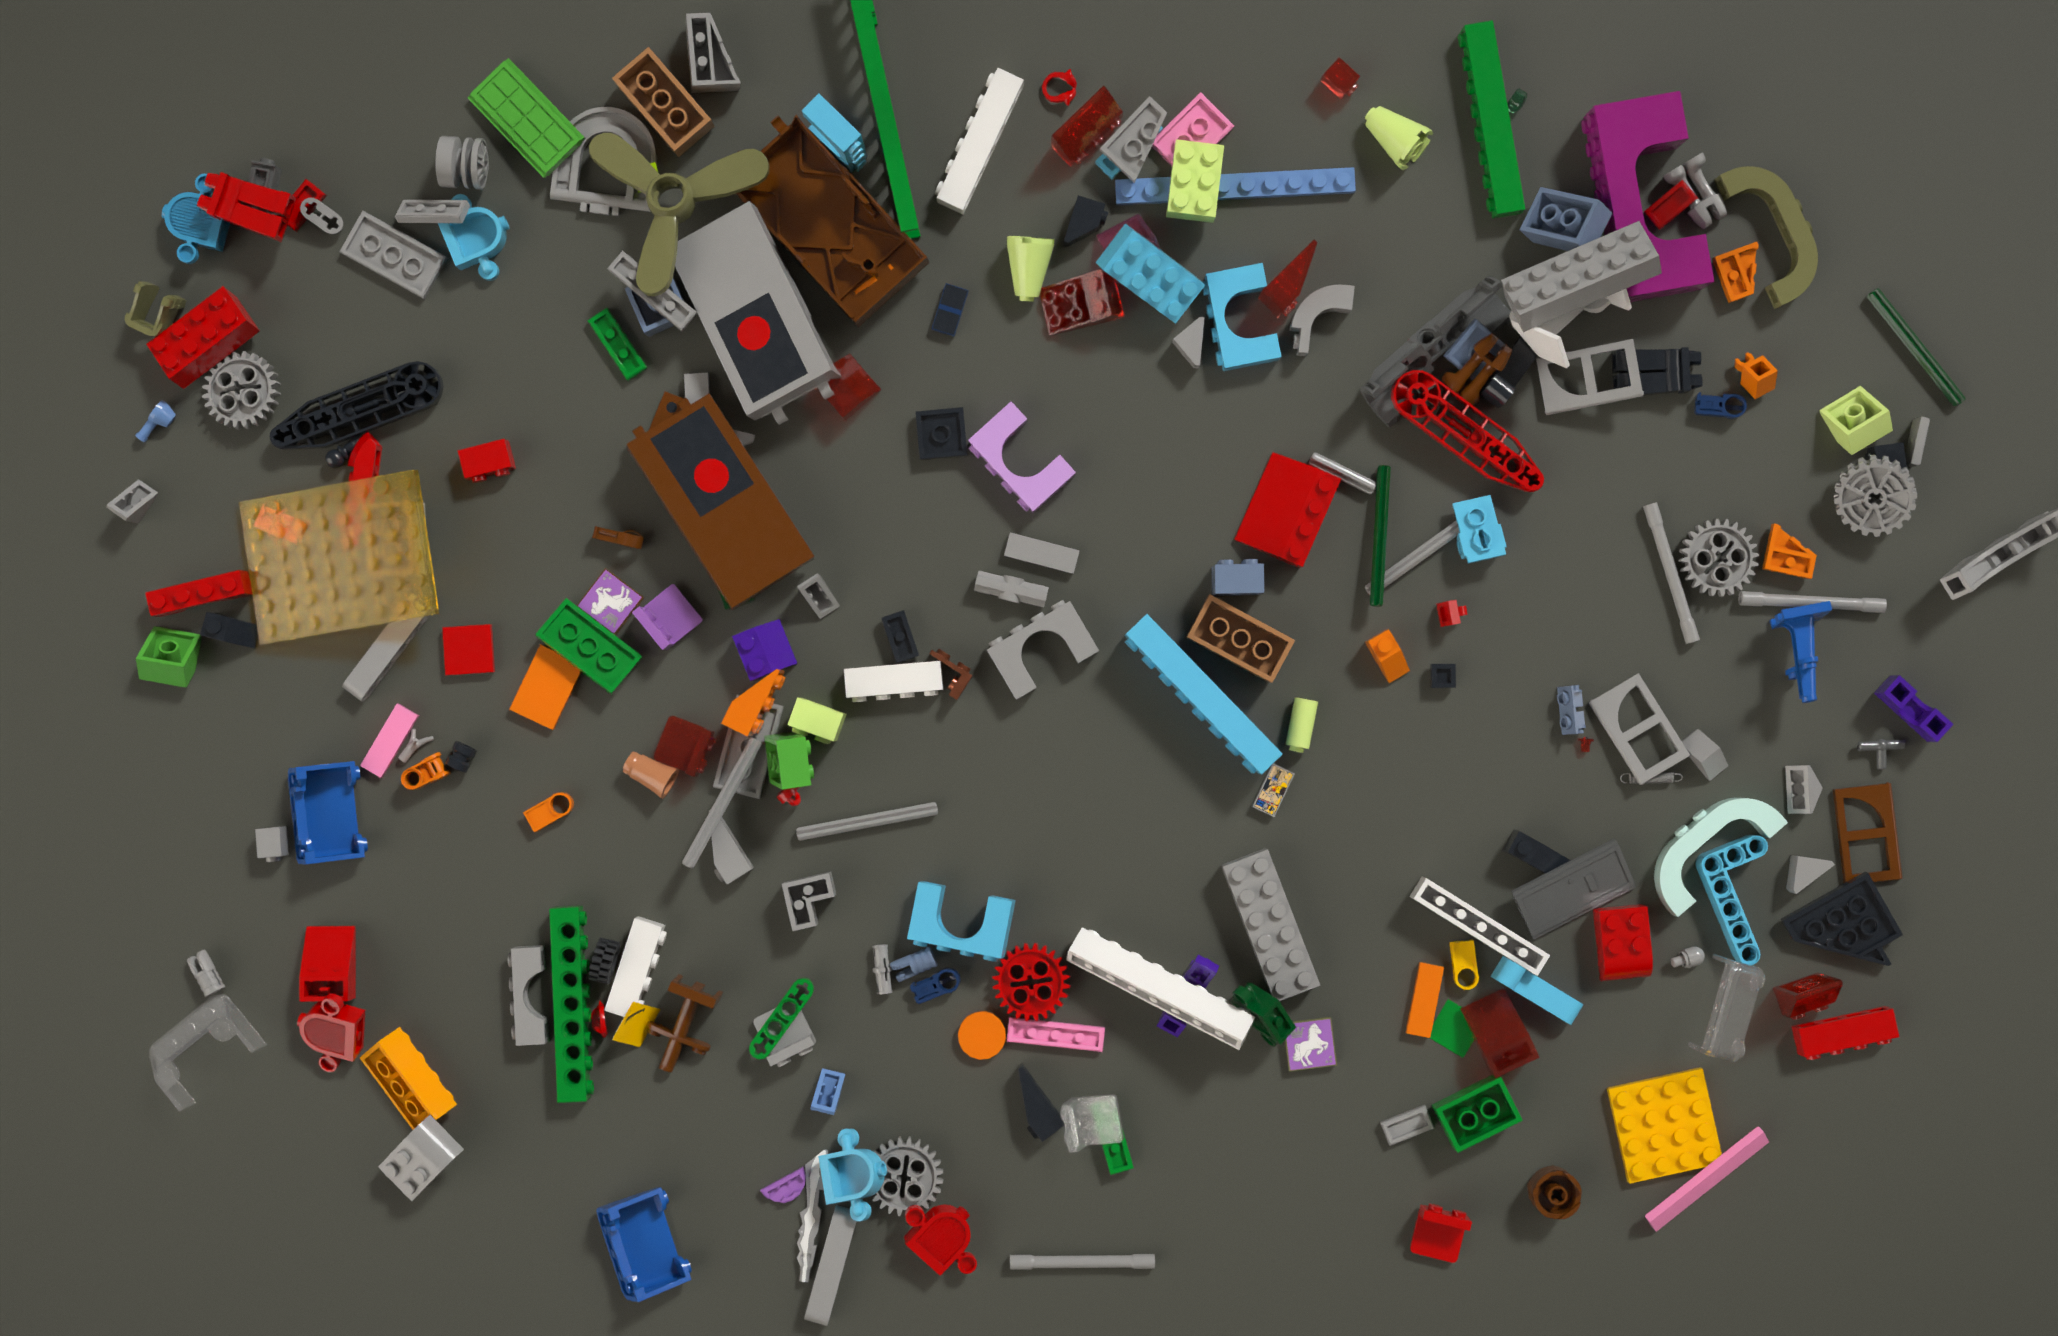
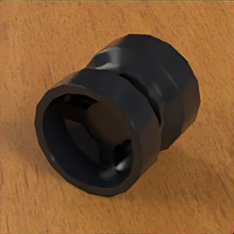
M455 741L452 747L453 755H449L445 763L452 768L467 773L470 767L468 761L475 757L477 750L462 742Z

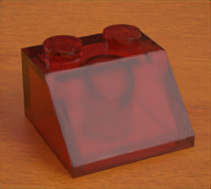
M850 353L833 363L842 377L828 381L835 395L829 397L827 401L845 421L881 391L880 387Z

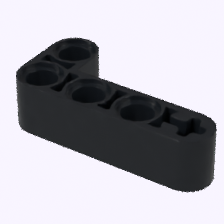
M1521 336L1512 346L1513 352L1505 368L1502 371L1496 370L1479 393L1480 396L1497 408L1502 407L1516 389L1515 386L1537 357V354Z

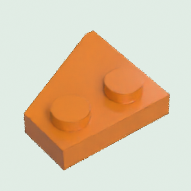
M1758 242L1712 258L1728 303L1754 294L1755 282L1753 278L1757 266L1755 257L1759 246Z
M1771 524L1762 569L1812 579L1817 555L1810 549L1803 547L1795 537H1791L1783 531L1780 525Z

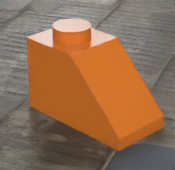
M1389 629L1364 642L1388 683L1410 671L1402 650Z

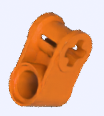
M437 752L406 769L401 775L403 786L412 790L421 789L450 775V770H446L440 758L442 756L441 753ZM413 772L419 775V782L416 785H412L409 782V776Z

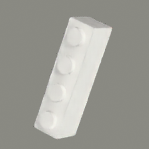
M941 661L844 669L846 698H852V702L867 701L866 696H876V700L891 699L890 694H900V698L915 697L914 692H924V696L939 695L938 690H943Z
M639 916L634 918L604 1011L624 1017L632 1002L645 1003L641 999L644 991L648 992L652 982L649 974L651 968L655 969L658 964L660 955L656 953L659 945L663 946L667 936V932L664 931V924Z

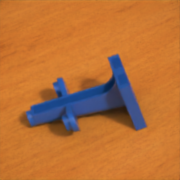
M1830 601L1781 610V613L1776 614L1774 619H1770L1772 629L1785 627L1791 634L1795 666L1785 670V675L1789 677V680L1797 679L1799 698L1802 699V703L1817 700L1815 668L1817 667L1818 656H1815L1814 621H1819L1832 611Z

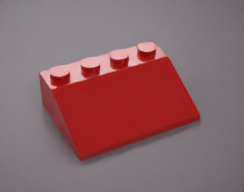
M1272 452L1234 540L1299 569L1302 568L1341 478Z

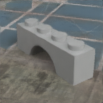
M545 945L517 946L511 949V953H508V966L512 967L509 989L513 991L514 999L510 1003L511 1015H514L515 1025H512L511 1028L512 1039L516 1040V1046L546 1044L549 1042L548 1017L538 1013L532 1007L528 998V988L531 980L536 974L546 969Z

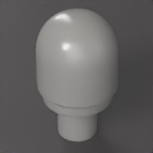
M1699 947L1686 948L1679 952V956L1670 959L1671 965L1673 967L1682 965L1684 968L1698 966L1704 961L1705 954Z

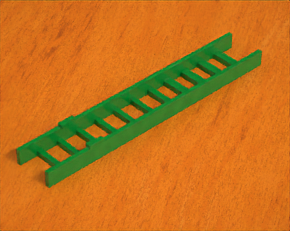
M850 0L901 233L905 232L910 239L920 238V230L875 30V25H878L873 0Z

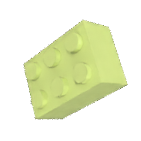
M1176 139L1166 217L1214 223L1224 145Z

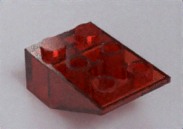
M1102 269L1043 287L1040 291L1049 335L1098 325L1124 317L1116 279Z
M1504 988L1460 1008L1487 1068L1495 1078L1540 1058L1529 1033Z

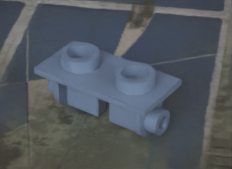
M1579 685L1557 687L1562 735L1584 733L1583 728H1586L1584 711L1576 712V707L1583 706L1582 690H1579Z

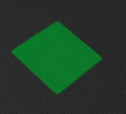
M1448 999L1433 1023L1430 1039L1463 1058L1485 1021Z

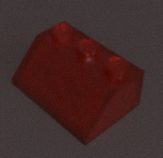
M1102 86L1051 136V147L1070 167L1075 163L1078 165L1082 163L1088 156L1086 152L1092 146L1097 148L1105 140L1104 135L1109 130L1115 131L1123 122L1121 120L1123 111L1105 86Z

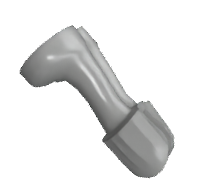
M1703 152L1665 174L1663 178L1667 183L1674 186L1681 180H1684L1691 188L1686 179V174L1689 176L1703 199L1701 201L1697 199L1689 206L1691 209L1687 211V215L1699 227L1705 229L1712 224L1706 207L1709 208L1711 214L1717 220L1727 216V211L1721 194H1715L1703 176L1701 167L1706 161Z

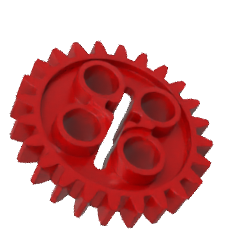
M1024 943V950H1021L1017 945L1015 946L1016 953L1013 954L1008 950L1006 952L1008 959H999L1003 966L995 967L1000 972L999 975L992 976V979L999 981V984L992 987L993 989L1000 990V993L995 998H1003L1004 1001L1000 1007L1008 1005L1007 1014L1015 1010L1016 1019H1019L1022 1014L1025 1015V1021H1029L1031 1015H1033L1035 1021H1039V1014H1042L1046 1019L1048 1018V1010L1055 1014L1057 1010L1054 1005L1062 1007L1064 1004L1060 998H1068L1069 996L1063 992L1064 989L1071 987V985L1066 984L1064 981L1071 977L1070 975L1063 974V971L1068 966H1060L1059 963L1063 957L1055 959L1056 950L1048 954L1047 945H1044L1041 950L1038 948V943H1034L1032 949H1030L1028 943ZM1039 961L1047 964L1048 971L1045 975H1040L1036 971V964ZM1015 965L1022 966L1024 969L1023 977L1016 978L1013 976L1012 969ZM1030 975H1032L1033 979L1053 978L1051 982L1035 984L1033 986L1034 989L1031 988V985L1011 987L1012 982L1026 981L1030 979ZM1041 986H1048L1051 989L1050 998L1044 999L1040 996L1039 989ZM1018 989H1023L1027 992V1000L1025 1002H1019L1016 999L1015 995Z

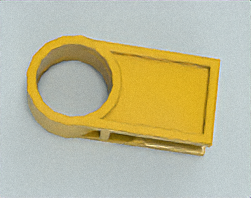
M1474 940L1449 942L1454 983L1464 990L1473 989L1479 981ZM1465 968L1471 969L1474 973V981L1468 986H1463L1458 982V974Z

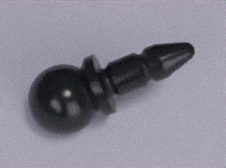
M363 435L354 437L343 448L338 445L337 449L330 450L325 456L326 464L334 469L340 468L344 464L345 459L350 458L348 453L352 452L354 446Z

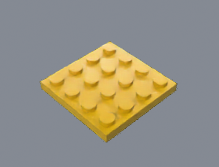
M1694 1068L1607 1088L1626 1178L1629 1184L1707 1167L1722 1155L1703 1068Z

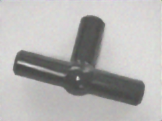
M1878 739L1876 741L1857 743L1858 751L1876 750V766L1878 770H1885L1887 768L1886 750L1904 749L1906 747L1904 740Z

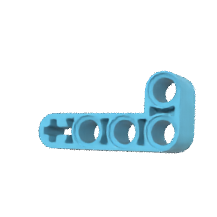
M1502 956L1490 976L1572 1025L1583 1007V1004L1504 956Z

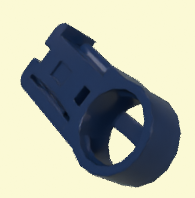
M1699 392L1695 397L1694 413L1701 416L1737 419L1746 411L1747 403L1744 397L1739 394H1723L1720 397L1712 395L1701 396V392ZM1736 398L1742 403V406L1726 405L1725 402L1727 399ZM1726 410L1741 411V413L1733 415Z
M944 968L931 977L916 982L917 985L913 982L910 985V989L915 994L914 999L916 1003L921 1004L943 994L952 993L960 985V974L953 968ZM945 972H950L954 974L952 976L939 980L940 976ZM957 980L952 989H946L942 986L947 982Z

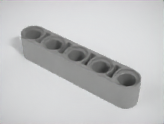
M410 595L347 677L342 687L361 702L365 701L427 621L434 608L417 595Z
M835 1206L804 1320L825 1326L828 1325L857 1222L851 1218L849 1208Z

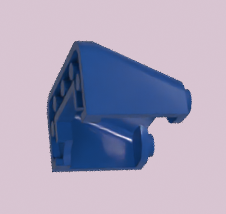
M355 761L288 769V785L298 864H314L365 857L364 852L368 850L367 839L362 838V835L358 833L353 785H356V780H360V770L358 766H355Z
M661 1187L608 1203L596 1209L621 1290L625 1298L630 1301H643L692 1280L690 1276L692 1269L689 1261L677 1254L664 1214V1210L667 1208L666 1204H669L667 1193Z

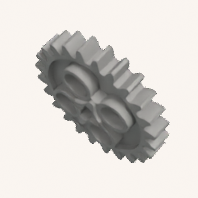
M243 351L241 356L233 352V359L227 356L224 358V363L219 362L217 364V369H210L213 374L212 377H204L209 381V385L202 386L203 389L208 391V393L202 395V398L209 401L204 406L211 410L209 415L214 418L216 417L217 422L224 423L229 428L233 426L238 430L242 426L250 429L251 423L259 426V418L267 421L266 412L274 413L270 407L271 405L279 404L274 400V397L281 395L280 392L275 390V388L281 386V383L275 381L279 375L274 371L271 372L274 367L269 363L267 364V360L264 358H259L254 353L250 355ZM252 373H255L254 378L251 381H248L249 376ZM231 377L230 384L226 386L227 379ZM257 395V401L252 404L253 397ZM234 400V406L229 409L230 402Z
M1713 519L1712 525L1709 520L1704 521V528L1700 525L1694 526L1697 533L1693 531L1688 532L1687 534L1691 539L1682 540V543L1687 547L1679 550L1680 553L1685 554V558L1679 559L1678 562L1685 563L1686 565L1680 571H1688L1689 573L1685 577V581L1693 579L1691 587L1695 588L1700 585L1699 593H1704L1708 589L1709 596H1714L1716 590L1719 597L1725 595V590L1728 595L1734 594V588L1738 591L1742 590L1741 582L1744 584L1750 583L1747 575L1754 576L1756 574L1751 570V567L1759 565L1753 561V558L1759 556V554L1752 552V549L1757 544L1749 543L1753 536H1744L1746 528L1737 530V522L1729 526L1728 519L1723 520L1721 525L1719 519ZM1714 535L1721 537L1722 544L1720 547L1714 545ZM1732 541L1733 545L1720 556L1721 562H1716L1712 565L1717 559L1715 554L1722 553L1729 542ZM1734 550L1740 555L1738 563H1735L1731 558V553ZM1699 553H1703L1706 556V563L1704 565L1699 564L1697 561ZM1712 565L1708 574H1705L1704 571L1707 569V567ZM1718 568L1724 572V579L1722 581H1719L1715 576Z
M899 1136L897 1144L892 1139H889V1147L880 1144L881 1153L874 1151L885 1162L887 1174L884 1177L881 1188L874 1196L873 1202L880 1199L882 1201L880 1209L888 1205L889 1214L893 1209H897V1214L900 1216L902 1210H906L911 1205H922L928 1209L929 1203L927 1200L936 1201L933 1192H941V1189L936 1186V1184L943 1183V1179L937 1177V1175L943 1173V1169L936 1168L941 1163V1159L933 1160L936 1151L928 1153L929 1144H926L923 1148L920 1147L921 1139H918L913 1144L911 1136H909L907 1142L903 1143L901 1136ZM905 1155H908L907 1176L909 1177L906 1180L904 1197H900L902 1177L898 1175L902 1174ZM891 1157H896L900 1160L901 1165L897 1168H892L888 1165L887 1160ZM916 1160L922 1161L925 1168L921 1171H915L911 1166L912 1162ZM888 1181L895 1182L898 1189L894 1192H889L885 1189L884 1184ZM916 1184L921 1188L922 1192L918 1195H912L908 1187Z

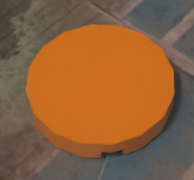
M978 1011L966 1016L962 1021L958 1031V1039L962 1050L970 1057L979 1060L989 1059L997 1055L1003 1048L1006 1032L1001 1019L994 1013Z

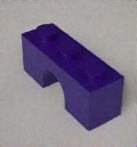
M1890 675L1874 694L1927 742H1938L1954 724L1938 709L1924 704L1915 695L1918 691L1900 675Z

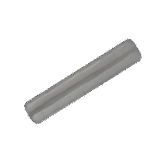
M1313 453L1309 460L1310 466L1341 478L1342 482L1367 494H1372L1376 487L1375 481L1318 453Z

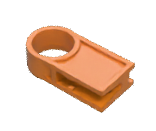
M559 792L526 810L523 814L532 830L537 832L563 816L568 815L574 808V801L569 794ZM558 795L565 796L569 801V808L565 813H558L553 808V800Z

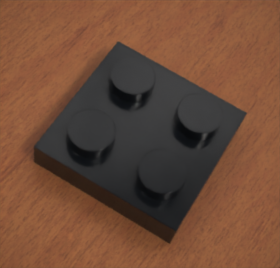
M963 407L915 411L920 460L968 456Z

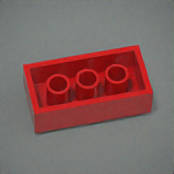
M222 286L146 345L167 377L182 389H185L255 336L260 330L239 299Z

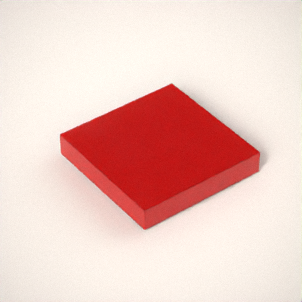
M492 624L442 627L445 675L495 672Z

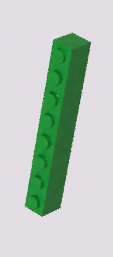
M1491 20L1464 25L1460 31L1461 33L1458 34L1459 47L1463 48L1465 57H1462V66L1464 72L1467 71L1469 80L1466 81V89L1468 95L1472 96L1473 104L1470 105L1471 117L1476 119L1477 127L1474 128V136L1476 142L1480 143L1481 151L1478 152V159L1480 165L1484 166L1485 174L1482 175L1484 189H1488L1489 198L1486 199L1487 210L1489 213L1492 212L1493 219L1518 215L1525 210V203L1494 23Z

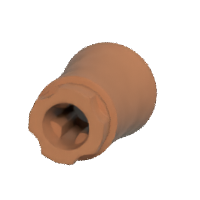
M635 751L630 754L623 766L625 774L630 775V778L649 788L662 799L670 792L679 773V769L664 765Z

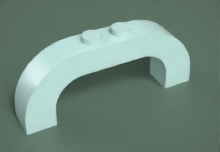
M1749 798L1725 799L1713 804L1706 810L1698 811L1692 817L1694 821L1688 826H1681L1674 832L1676 836L1665 845L1656 861L1654 883L1662 904L1671 915L1679 917L1696 902L1683 885L1681 879L1682 866L1692 853L1726 824L1736 819H1744L1752 824L1762 837L1771 838L1788 823L1784 817L1767 803Z

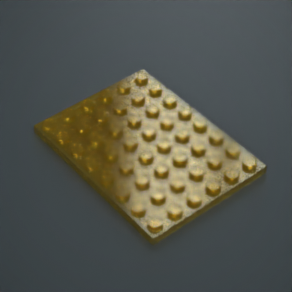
M413 469L239 502L260 644H270L439 614L418 470Z

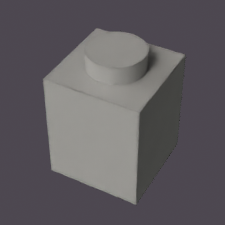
M287 826L255 829L257 858H266V862L281 861V856L289 855Z

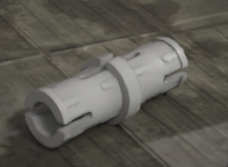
M888 944L872 946L875 964L873 973L876 974L877 994L892 993L890 971L892 969L888 959Z

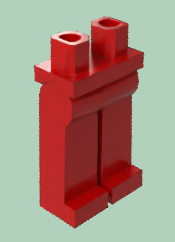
M220 172V175L207 174L205 186L214 189L212 198L201 194L197 202L199 208L206 211L213 218L225 220L282 242L288 225V221L283 217L290 219L296 197L284 191H277L230 177L223 172ZM241 203H244V204H247V205H250V206H253V207L262 209V210H264V211L273 213V215H272V214H269V213H266V212H263V211H260V210H257V209H254V208H251V207H248V206H245V205H242Z

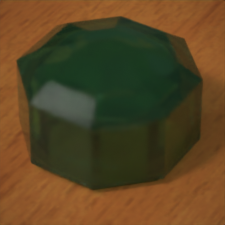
M1520 88L1516 89L1507 103L1508 110L1511 113H1517L1523 107L1527 99V93Z

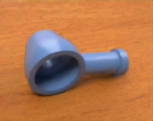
M160 401L150 413L147 422L135 436L139 440L146 442L156 425L170 426L176 418V414L165 401Z

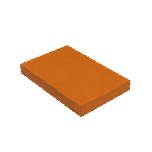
M540 644L509 710L554 730L582 672L557 652Z

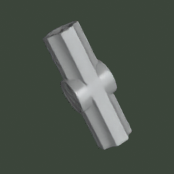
M978 571L974 591L998 596L999 599L1014 603L1023 602L1044 607L1049 587L1024 582V579L1013 576H1000Z

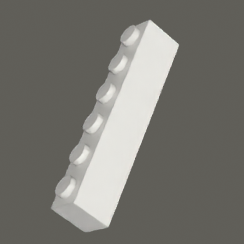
M997 68L995 74L991 73L985 85L988 87L985 96L980 95L975 106L978 111L975 117L970 116L965 127L968 132L964 139H959L955 151L958 152L955 160L950 159L945 173L948 175L944 182H939L935 194L938 195L937 203L963 215L1024 87V79L1000 68Z
M1423 876L1409 896L1537 976L1550 957L1543 950Z

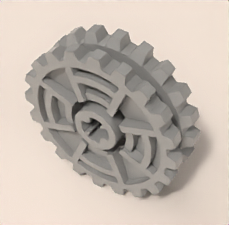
M1870 455L1869 460H1865L1863 457L1859 458L1858 464L1850 463L1847 465L1848 471L1840 473L1841 482L1835 483L1834 504H1836L1837 515H1841L1844 525L1850 523L1852 531L1855 532L1859 529L1862 531V535L1865 536L1872 532L1875 537L1880 536V533L1885 531L1888 535L1892 533V528H1902L1903 520H1910V510H1915L1916 508L1914 500L1917 498L1916 488H1914L1915 481L1913 477H1909V470L1906 467L1901 468L1899 461L1889 462L1887 456L1877 459L1876 455ZM1871 493H1874V494H1876V495L1879 494L1880 498H1879V499H1876L1875 497L1871 498V495H1870V494H1871Z

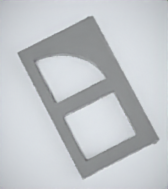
M1634 339L1566 352L1568 360L1581 358L1587 395H1575L1563 390L1556 384L1550 374L1548 365L1553 364V362L1543 358L1536 359L1546 415L1642 397L1644 395ZM1625 349L1631 386L1597 392L1591 356Z
M1639 673L1596 699L1590 700L1589 705L1640 785L1645 784L1646 781L1690 756ZM1637 686L1654 715L1622 733L1618 723L1619 707L1626 694ZM1660 723L1677 752L1645 770L1628 741Z

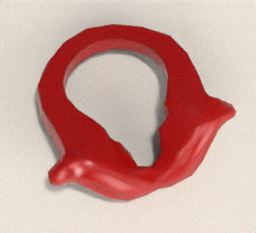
M1071 69L1067 72L1050 73L1045 78L1042 91L1048 101L1053 103L1064 102L1066 106H1069L1070 102L1075 98L1077 82ZM1053 78H1061L1072 86V90L1061 93L1058 96H1051L1047 92V84Z
M599 1001V1005L591 1013L592 1027L603 1038H606L604 1004Z

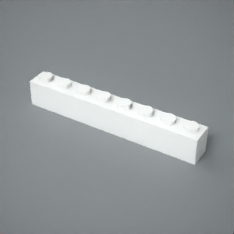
M1081 928L1068 950L1067 961L1240 1050L1253 1025L1255 1017L1248 1010L1231 1005L1225 998L1216 997L1208 993L1202 986L1192 985L1178 974L1173 975L1165 971L1161 965L1144 960L1141 955L1123 949L1117 942L1107 941L1093 930Z

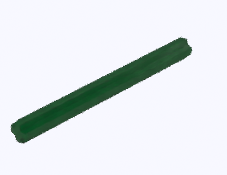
M1879 288L1871 291L1867 295L1869 301L1953 406L1960 405L1966 399L1963 393Z
M1379 465L1377 468L1370 606L1381 607L1384 596L1391 467L1388 465Z

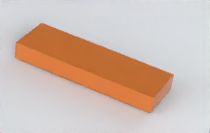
M1419 962L1405 1033L1426 1038L1431 1037L1444 971L1443 966Z

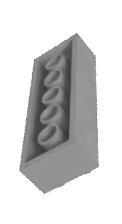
M1637 221L1504 278L1501 282L1504 296L1522 331L1525 332L1657 276L1662 272L1659 254L1640 221Z
M1263 848L1222 864L1221 868L1270 995L1281 1001L1320 986L1268 849Z

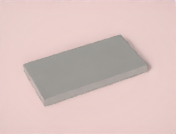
M365 211L361 212L340 250L341 254L424 300L448 259L441 253Z
M773 704L769 712H764L762 717L764 724L759 734L746 736L728 727L713 784L714 788L722 789L748 741L750 738H755L761 742V747L735 793L760 799L768 770L764 736L777 734L784 706Z

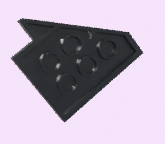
M1866 871L1780 919L1791 939L1795 942L1886 966L1892 964L1882 947L1903 935L1869 873Z

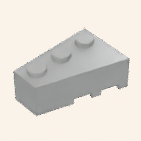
M711 13L686 14L685 25L691 93L739 91L740 80L731 64V59L725 50Z

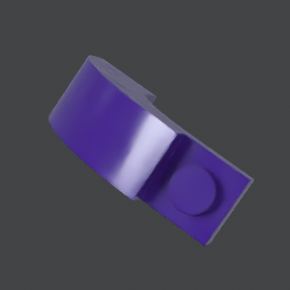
M1197 955L1190 962L1182 977L1194 986L1199 985L1206 988L1217 973L1219 965ZM1165 1011L1162 1012L1157 1023V1027L1177 1038L1187 1026L1186 1022Z

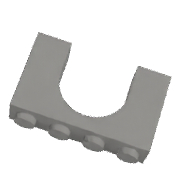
M1061 600L1051 606L1053 611L1047 615L1041 612L1030 619L1032 622L1030 625L1023 627L1021 624L1010 630L1011 636L1003 640L1000 636L989 643L990 648L987 651L1016 700L1037 688L1024 667L1021 657L1023 645L1031 635L1041 631H1050L1058 634L1066 642L1077 663L1099 651L1070 601L1065 603L1064 600Z

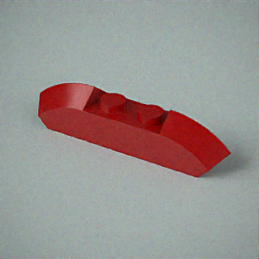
M368 431L358 440L348 461V466L354 467V470L349 475L351 493L346 499L348 514H341V527L345 542L351 552L357 551L369 543L367 504H375L382 446Z

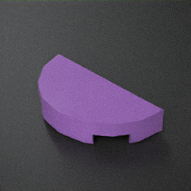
M804 1167L763 1187L760 1191L767 1199H771L774 1202L786 1203L794 1200L800 1195L805 1186L806 1174Z

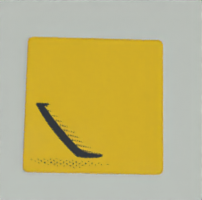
M632 1002L612 1040L641 1047L648 1034V1021L654 1022L660 1009Z

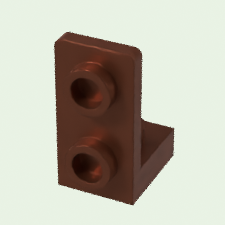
M938 649L937 652L931 650L930 655L962 674L960 678L955 676L948 686V689L951 690L949 695L958 700L973 677L969 674L971 669L961 662H958L957 665L949 661L951 656L941 649Z

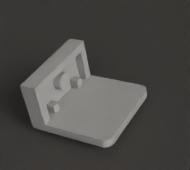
M786 1002L783 1004L782 1010L786 1015H792L795 1013L796 1007L792 1002ZM775 1008L754 1019L753 1023L757 1032L760 1031ZM802 1010L767 1056L770 1066L777 1064L778 1067H781L791 1061V1056L797 1053L803 1056L813 1050L812 1046L816 1043V1039ZM773 1021L769 1023L768 1030L771 1034L777 1035L781 1032L782 1027L778 1022ZM762 1032L761 1036L765 1037L762 1041L764 1046L767 1044L769 1040L773 1044L774 1040L768 1038L764 1034V1032Z

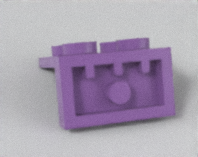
M671 584L644 607L639 606L632 612L660 648L665 651L703 621L701 616L674 584Z

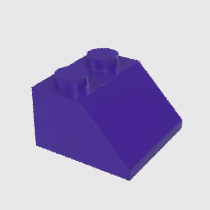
M780 619L732 636L750 681L763 678L776 669L783 670L797 664Z

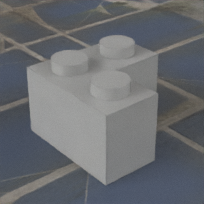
M831 871L782 883L792 931L819 924L814 901L837 895Z

